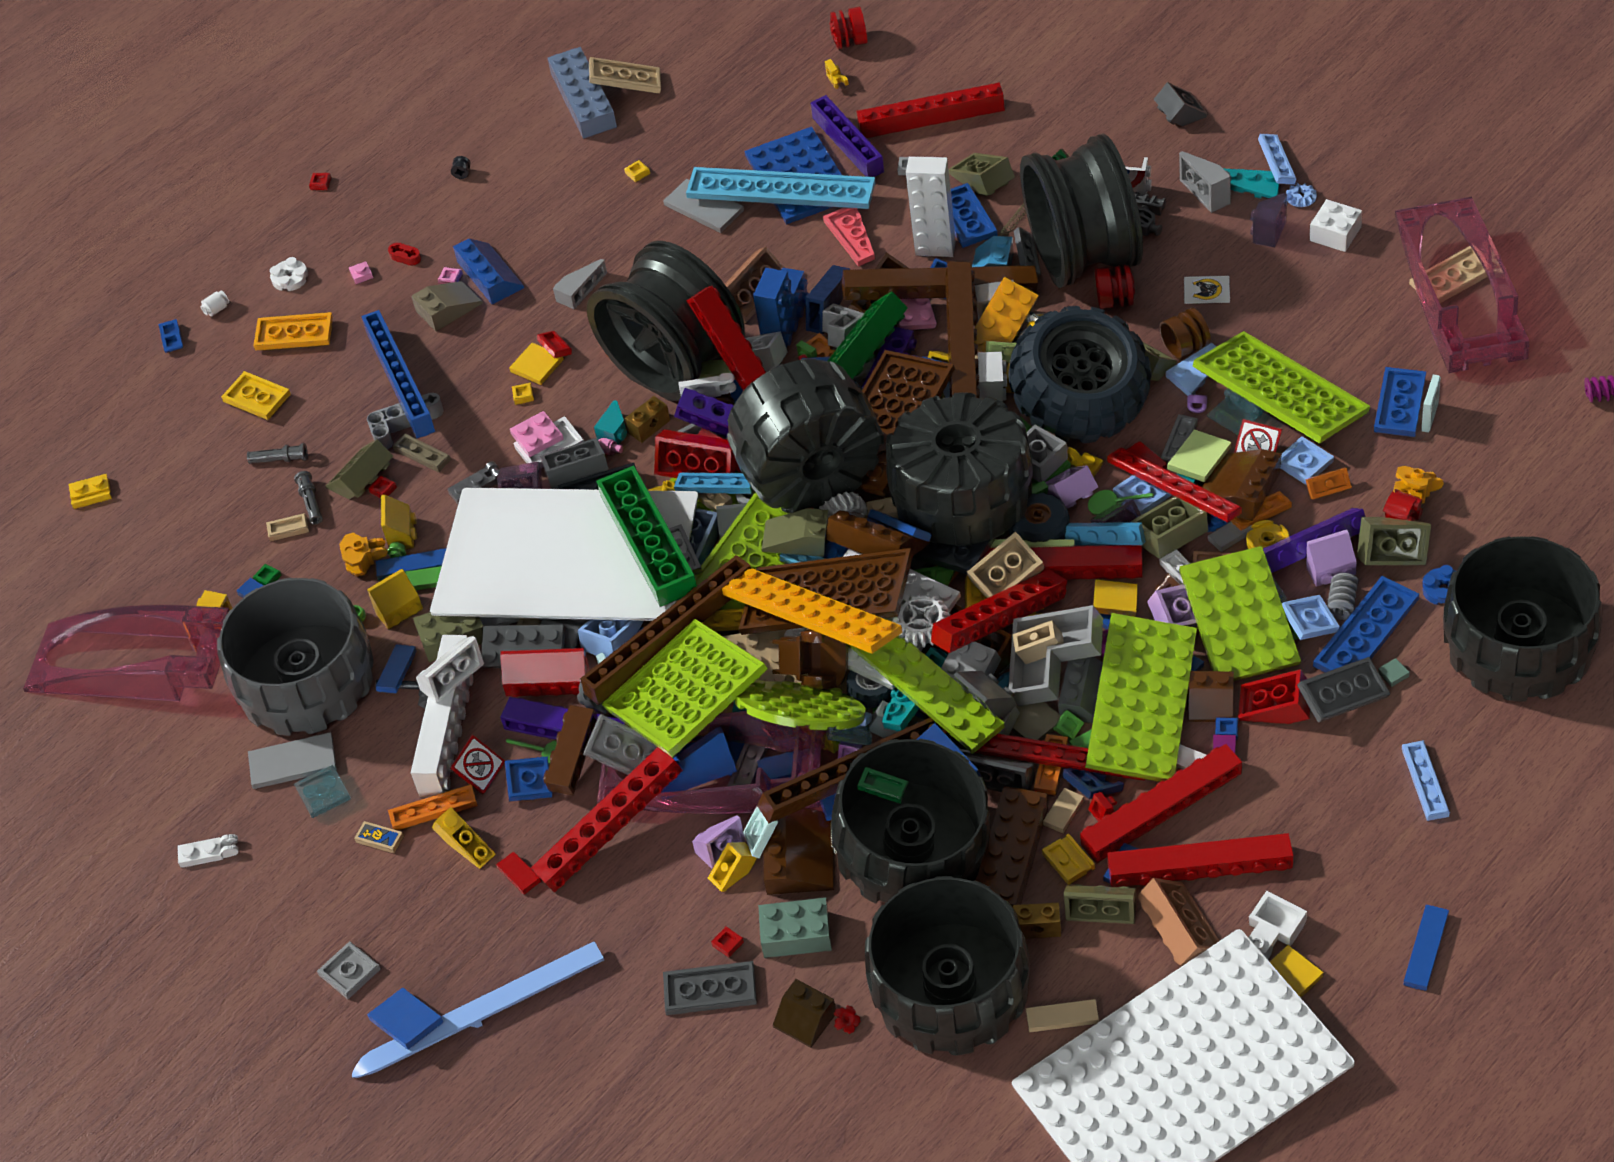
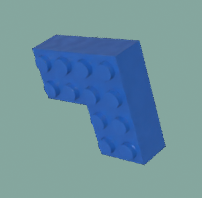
M765 268L753 294L760 335L781 331L786 348L792 342V334L798 328L799 318L803 317L806 296L809 294L807 293L808 280L805 279L804 271L782 268L781 270Z

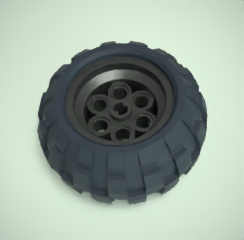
M1079 306L1064 307L1061 312H1047L1035 321L1034 326L1029 325L1023 331L1012 351L1009 366V384L1011 391L1014 392V400L1022 415L1025 414V416L1030 417L1032 426L1037 425L1055 434L1056 437L1065 442H1068L1069 439H1079L1082 443H1093L1101 436L1110 438L1125 428L1126 423L1130 424L1143 408L1150 390L1151 365L1149 357L1145 356L1146 349L1141 338L1134 331H1129V326L1125 321L1117 316L1110 317L1104 314L1105 310L1091 307L1090 310L1081 309Z

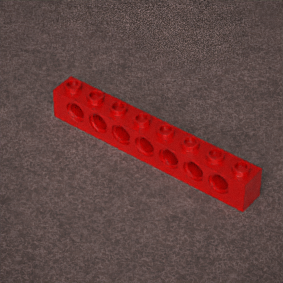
M1048 569L933 623L931 642L948 653L962 648L1013 623V619L1026 617L1064 599L1067 580Z
M657 747L545 853L531 869L555 893L591 857L595 856L607 842L611 841L634 816L642 811L655 796L659 795L671 781L675 780L683 770L670 755Z

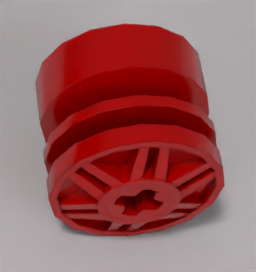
M860 6L849 8L848 17L846 18L842 10L839 11V19H837L835 12H830V31L837 50L842 49V40H844L846 48L849 47V39L851 38L856 46L868 43L866 26Z
M1123 265V274L1120 272V267L1116 266L1115 275L1111 276L1108 267L1095 269L1100 309L1113 308L1115 298L1118 299L1120 307L1124 306V297L1127 299L1128 306L1134 304L1135 285L1129 265Z

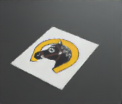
M1229 276L1184 277L1185 304L1230 303Z

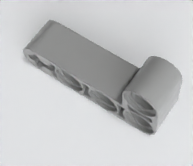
M437 393L422 395L431 419L440 417L444 412L440 396ZM400 403L374 411L367 416V422L373 439H378L386 449L391 448L393 445L391 433L411 427Z

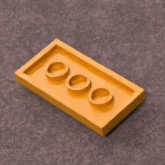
M1004 277L974 328L977 329V340L974 341V344H978V352H986V341L1012 343L1039 295Z
M332 312L258 318L253 345L255 351L329 345L333 322Z

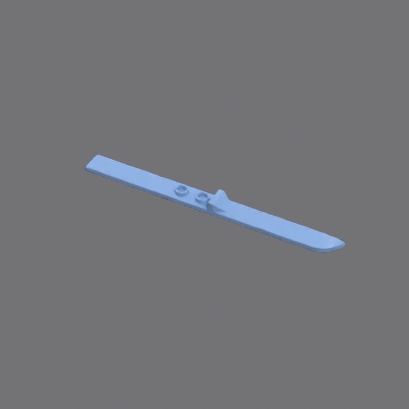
M595 941L441 1016L443 1023L409 1050L396 1040H392L369 1051L359 1060L353 1070L352 1077L359 1078L378 1072L470 1026L479 1028L483 1026L482 1020L604 961V958Z

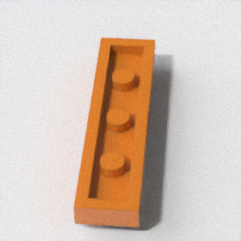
M470 784L389 809L388 813L393 830L398 831L437 819L450 807L455 812H459L478 805L472 785Z

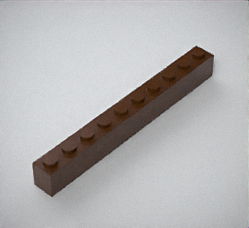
M947 261L948 362L955 367V371L949 380L950 397L954 393L964 392L973 393L976 395V398H980V389H976V386L979 385V374H976V371H978V359H975L978 353V344H974V341L977 340V329H974L977 316L973 314V311L976 309V299H972L975 296V285H972L975 271L971 270V262Z
M1035 266L971 267V270L975 271L972 285L1001 282L1006 277L1034 293L1037 291L1038 280ZM946 268L843 270L844 300H877L892 291L899 299L946 298Z
M735 555L582 676L580 680L584 695L597 705H600L694 619L702 623L729 602L732 598L723 595L722 588L728 585L731 580L744 575L746 570L751 569V565Z
M930 717L762 793L757 807L769 824L836 793L838 784L841 780H844L850 764L860 754L866 753L886 741L917 739L936 722ZM936 723V725L951 740L952 736L946 730H944L938 723Z

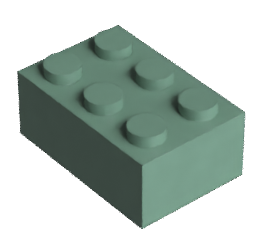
M826 898L758 905L760 939L764 958L832 951L829 911Z

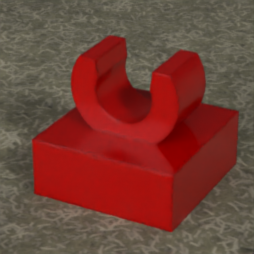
M1101 792L1093 795L1088 810L1099 822L1105 815L1114 812L1113 805H1116L1117 801L1113 796L1106 798Z

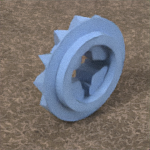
M1297 183L1296 186H1290L1289 190H1286V200L1296 207H1307L1313 204L1317 198L1316 190L1313 189L1312 185L1307 186L1306 183L1303 185Z

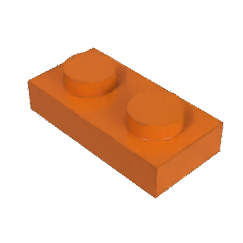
M1341 468L1305 479L1310 499L1320 498L1352 488L1347 468Z

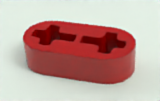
M398 242L388 247L389 256L393 261L410 266L417 265L421 261L420 251L415 247Z

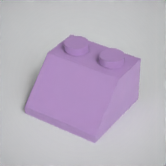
M1088 466L1071 467L1045 482L1048 485L1047 495L1057 497V499L1065 504L1066 508L1074 506L1076 500L1081 497L1085 499L1093 495V490L1098 488Z
M1347 530L1307 542L1306 569L1316 587L1331 583L1332 577L1339 573L1356 575V558Z
M1184 584L1156 590L1147 601L1155 621L1194 628L1198 627Z

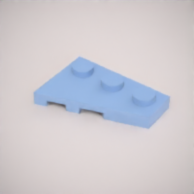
M1210 343L1167 370L1166 377L1187 396L1195 395L1197 389L1205 384L1208 376L1192 367L1193 361L1216 346Z

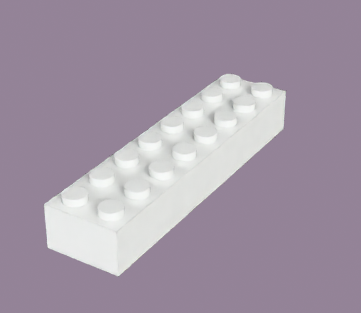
M442 635L437 659L449 651L453 645L460 642L463 638H467V635ZM473 674L438 703L429 697L427 699L411 769V775L420 798L435 796L450 789V772H453L450 767L454 762V755L458 753L457 740L462 735L461 722L466 716L465 704L469 702V686L473 684Z

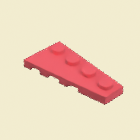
M843 207L823 216L826 226L858 267L875 260V255L858 208Z

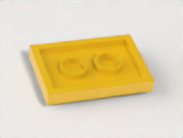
M244 371L221 398L227 404L269 420L291 393L289 389Z

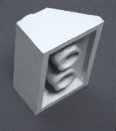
M474 636L463 638L416 677L420 690L434 702L438 703L484 665L476 638Z

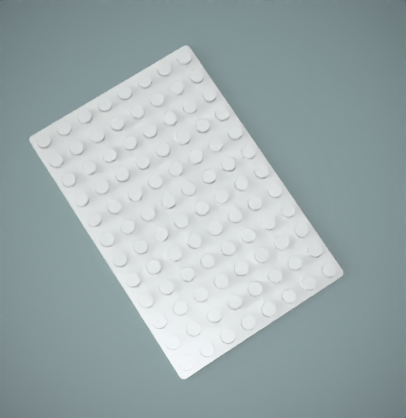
M464 488L461 492L430 612L433 616L653 621L677 601L659 607L606 508L599 490ZM648 491L668 528L682 524L690 541L698 493L696 491ZM680 531L671 533L675 540L678 538L682 539L683 544L679 548L682 553H686L687 546Z
M1237 929L1013 1079L1012 1086L1070 1162H1215L1354 1066V1059L1242 930Z

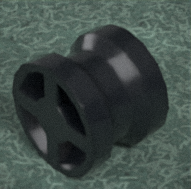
M464 156L455 157L452 163L451 174L455 178L464 179L469 174L471 162Z

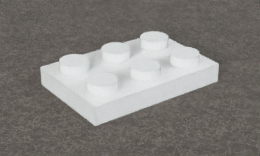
M565 416L553 422L562 433L564 440L529 458L517 441L513 443L517 452L533 472L543 467L541 455L584 442Z

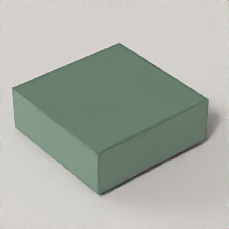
M1396 658L1378 668V673L1391 687L1408 678L1410 673Z

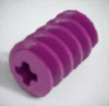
M1608 375L1607 380L1604 376H1600L1599 379L1591 377L1590 381L1585 377V393L1590 403H1593L1594 397H1597L1598 402H1601L1602 396H1605L1606 401L1610 400L1611 395L1614 397V377L1612 375Z

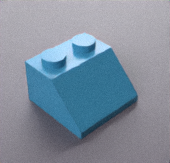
M993 236L978 246L975 250L972 267L1011 266L1014 255L1013 237Z

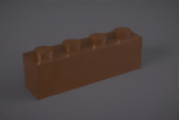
M569 705L568 711L564 713L563 726L556 737L557 745L555 751L551 752L550 766L545 771L543 778L549 791L574 796L586 759V755H583L598 720L594 709Z

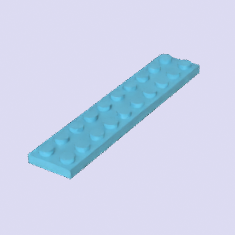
M694 167L686 196L692 199L869 209L876 182L875 177Z

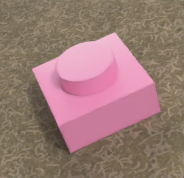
M366 261L349 267L355 284L373 278Z

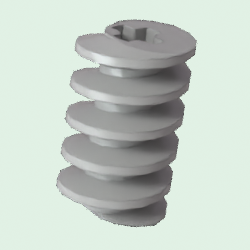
M1339 573L1331 579L1327 607L1336 620H1347L1354 611L1358 578L1353 574Z

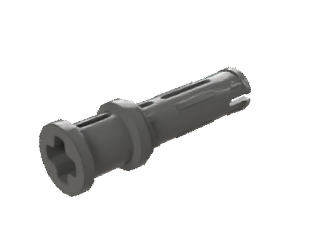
M301 443L299 446L285 445L280 449L247 452L249 464L278 460L291 462V460L302 459L305 461L308 459V450L305 443Z
M301 471L295 475L294 480L298 484L299 495L304 499L310 523L316 525L323 520L315 497L316 487L312 484L311 473Z

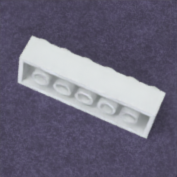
M909 156L906 180L915 256L953 257L956 238L948 159L946 157Z

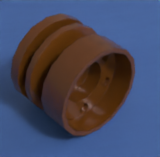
M1189 308L1185 312L1179 313L1177 317H1170L1160 323V334L1164 345L1176 359H1181L1191 354L1193 350L1196 351L1201 349V347H1206L1211 342L1207 323L1195 308Z

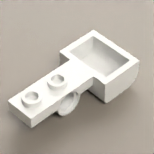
M1266 891L1249 916V925L1255 929L1248 938L1268 960L1277 940L1289 946L1293 944L1306 923L1307 911Z

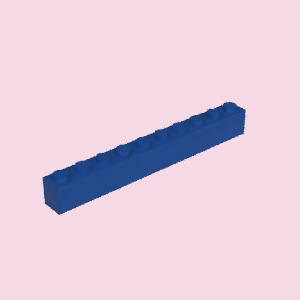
M377 310L361 316L368 338L416 438L435 432L430 413L380 311Z

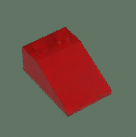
M1300 669L1241 684L1238 719L1240 721L1291 724L1310 719V707L1297 686L1299 682L1307 679Z

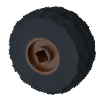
M1032 493L1031 497L1028 498L1026 513L1019 522H1016L1008 529L1011 536L1016 532L1023 540L1035 543L1048 540H1065L1066 526L1070 523L1068 509L1055 496L1045 493Z

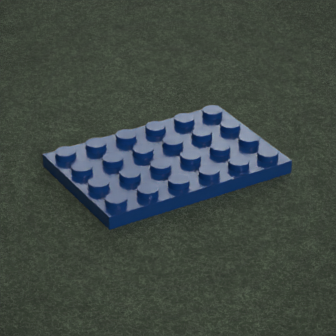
M812 126L744 151L751 167L757 171L842 175ZM774 203L786 225L832 208L827 206Z

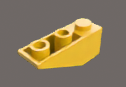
M452 807L443 813L432 826L433 830L449 846L479 869L496 855Z

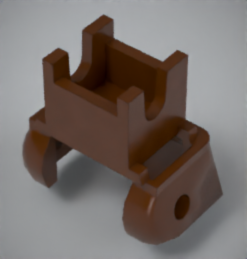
M811 629L801 631V636H784L781 639L772 640V644H779V669H773L772 674L796 675V680L801 681V685L818 690L835 688L844 682L848 669V645Z

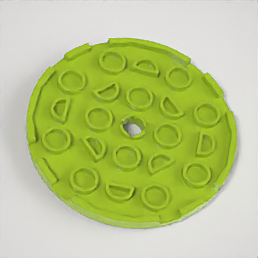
M757 679L735 699L736 706L739 709L746 708L747 714L753 717L794 728L796 726L809 725L810 730H827L828 727H836L838 730L853 728L863 723L866 712L862 703L843 694L841 689L818 690L790 681H763Z

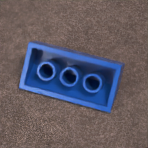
M469 238L453 246L458 264L491 304L524 289L522 282L489 243Z

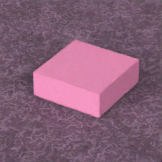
M444 267L438 278L439 285L459 282L463 274L462 270Z

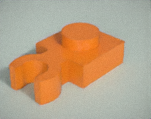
M820 333L806 342L816 348L817 357H830L835 351L832 350L833 346L828 345V340Z

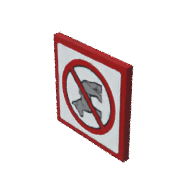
M1243 419L1234 453L1258 449L1277 452L1282 429Z
M472 735L450 769L483 795L504 765L505 760Z

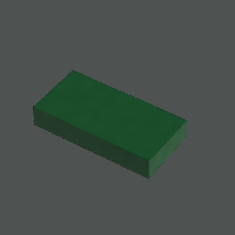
M865 767L858 784V790L901 804L909 781Z

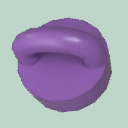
M1188 395V409L1193 413H1202L1207 408L1208 396ZM1192 403H1202V407L1194 408Z

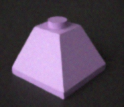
M738 815L699 833L692 841L695 853L712 869L727 843H746L741 819Z

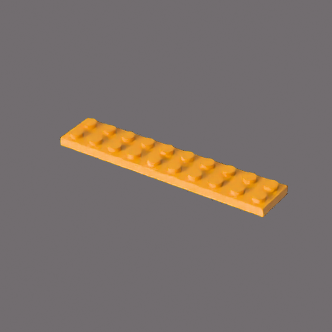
M753 568L746 570L744 575L731 580L728 585L722 588L723 595L871 654L903 633L902 627L899 624Z

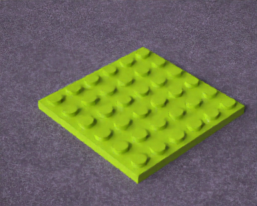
M694 619L605 700L602 705L608 712L673 757L726 709L737 696L742 694L755 680L760 678L768 668L762 661Z

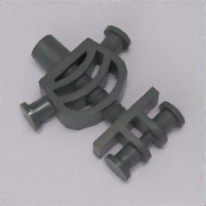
M1136 192L1135 198L1141 221L1142 235L1148 236L1150 232H1154L1156 236H1159L1162 231V225H1155V215L1161 216L1162 209L1166 205V198L1158 199L1157 196L1153 195L1150 199L1149 194L1140 195L1139 192Z

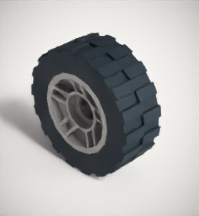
M849 671L847 675V695L858 700L865 708H876L882 700L888 703L892 699L891 689L854 671Z

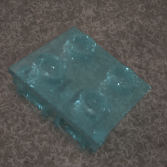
M1228 388L1224 392L1226 398L1209 412L1207 417L1239 435L1242 420L1254 422L1264 413V410Z

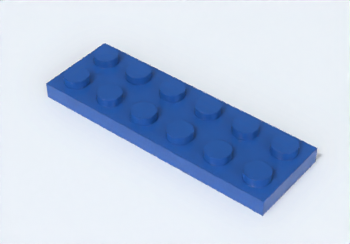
M1381 576L1315 658L1313 667L1323 672H1328L1367 657L1372 659L1419 600V593Z

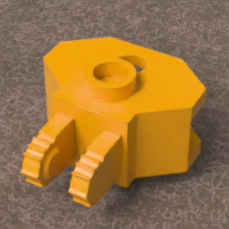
M1400 466L1397 468L1396 478L1401 479V481L1395 482L1393 492H1395V489L1420 497L1423 504L1425 503V498L1430 496V492L1441 489L1444 482L1441 478L1436 477L1434 472H1425L1419 468Z
M355 533L346 534L339 545L347 572L356 577L365 575L370 565L375 564L374 560L386 557L388 551L384 547L385 540L383 538L368 540L367 537H361Z

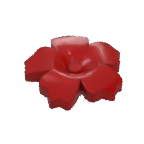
M849 1005L846 1008L835 1009L834 1015L837 1018L834 1020V1027L837 1030L843 1028L844 1032L851 1034L861 1022L860 1016L855 1015L856 1011Z

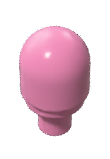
M601 438L598 440L604 454L613 455L615 452L622 453L623 446L617 445L616 441L612 439Z

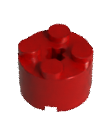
M1395 489V492L1392 491L1384 506L1383 512H1385V517L1408 521L1419 520L1423 512V508H1420L1422 499Z

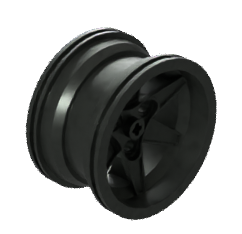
M1104 133L1091 136L1087 140V144L1081 145L1073 152L1071 157L1057 161L1049 155L1041 156L1037 152L1022 157L1020 179L1029 226L1038 253L1053 283L1057 287L1061 288L1066 285H1072L1075 278L1081 277L1085 266L1101 262L1110 266L1120 265L1123 267V265H1129L1131 267L1141 263L1143 257V236L1136 198L1124 162L1109 136Z
M666 241L648 243L636 254L627 282L605 284L597 289L587 302V317L590 327L610 360L630 380L666 400H680L681 394L678 382L699 379L702 362L721 357L686 300L704 288L713 286L720 293L721 301L730 309L731 317L734 322L740 325L741 333L745 336L743 316L737 302L723 281L697 256L683 247Z

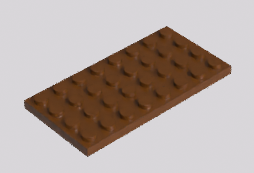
M888 350L884 351L862 390L878 419V424L884 434V444L879 446L877 454L879 462L874 471L869 470L862 478V485L856 490L886 496L889 490L886 474V440L888 434L894 433L898 426V418L905 411L912 412L921 406L923 400L942 395L952 373L955 371L953 364Z
M911 548L758 567L756 570L878 617L891 618L899 616L913 552ZM745 604L738 630L741 635L806 627Z

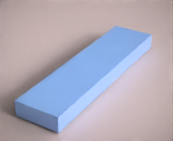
M1259 134L1258 141L1276 183L1295 185V174L1278 135Z
M1424 740L1402 744V752L1427 821L1449 817L1450 812Z

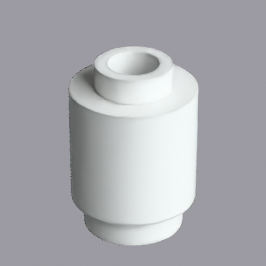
M216 291L202 300L200 307L205 315L209 314L212 317L225 309L230 301L223 291Z

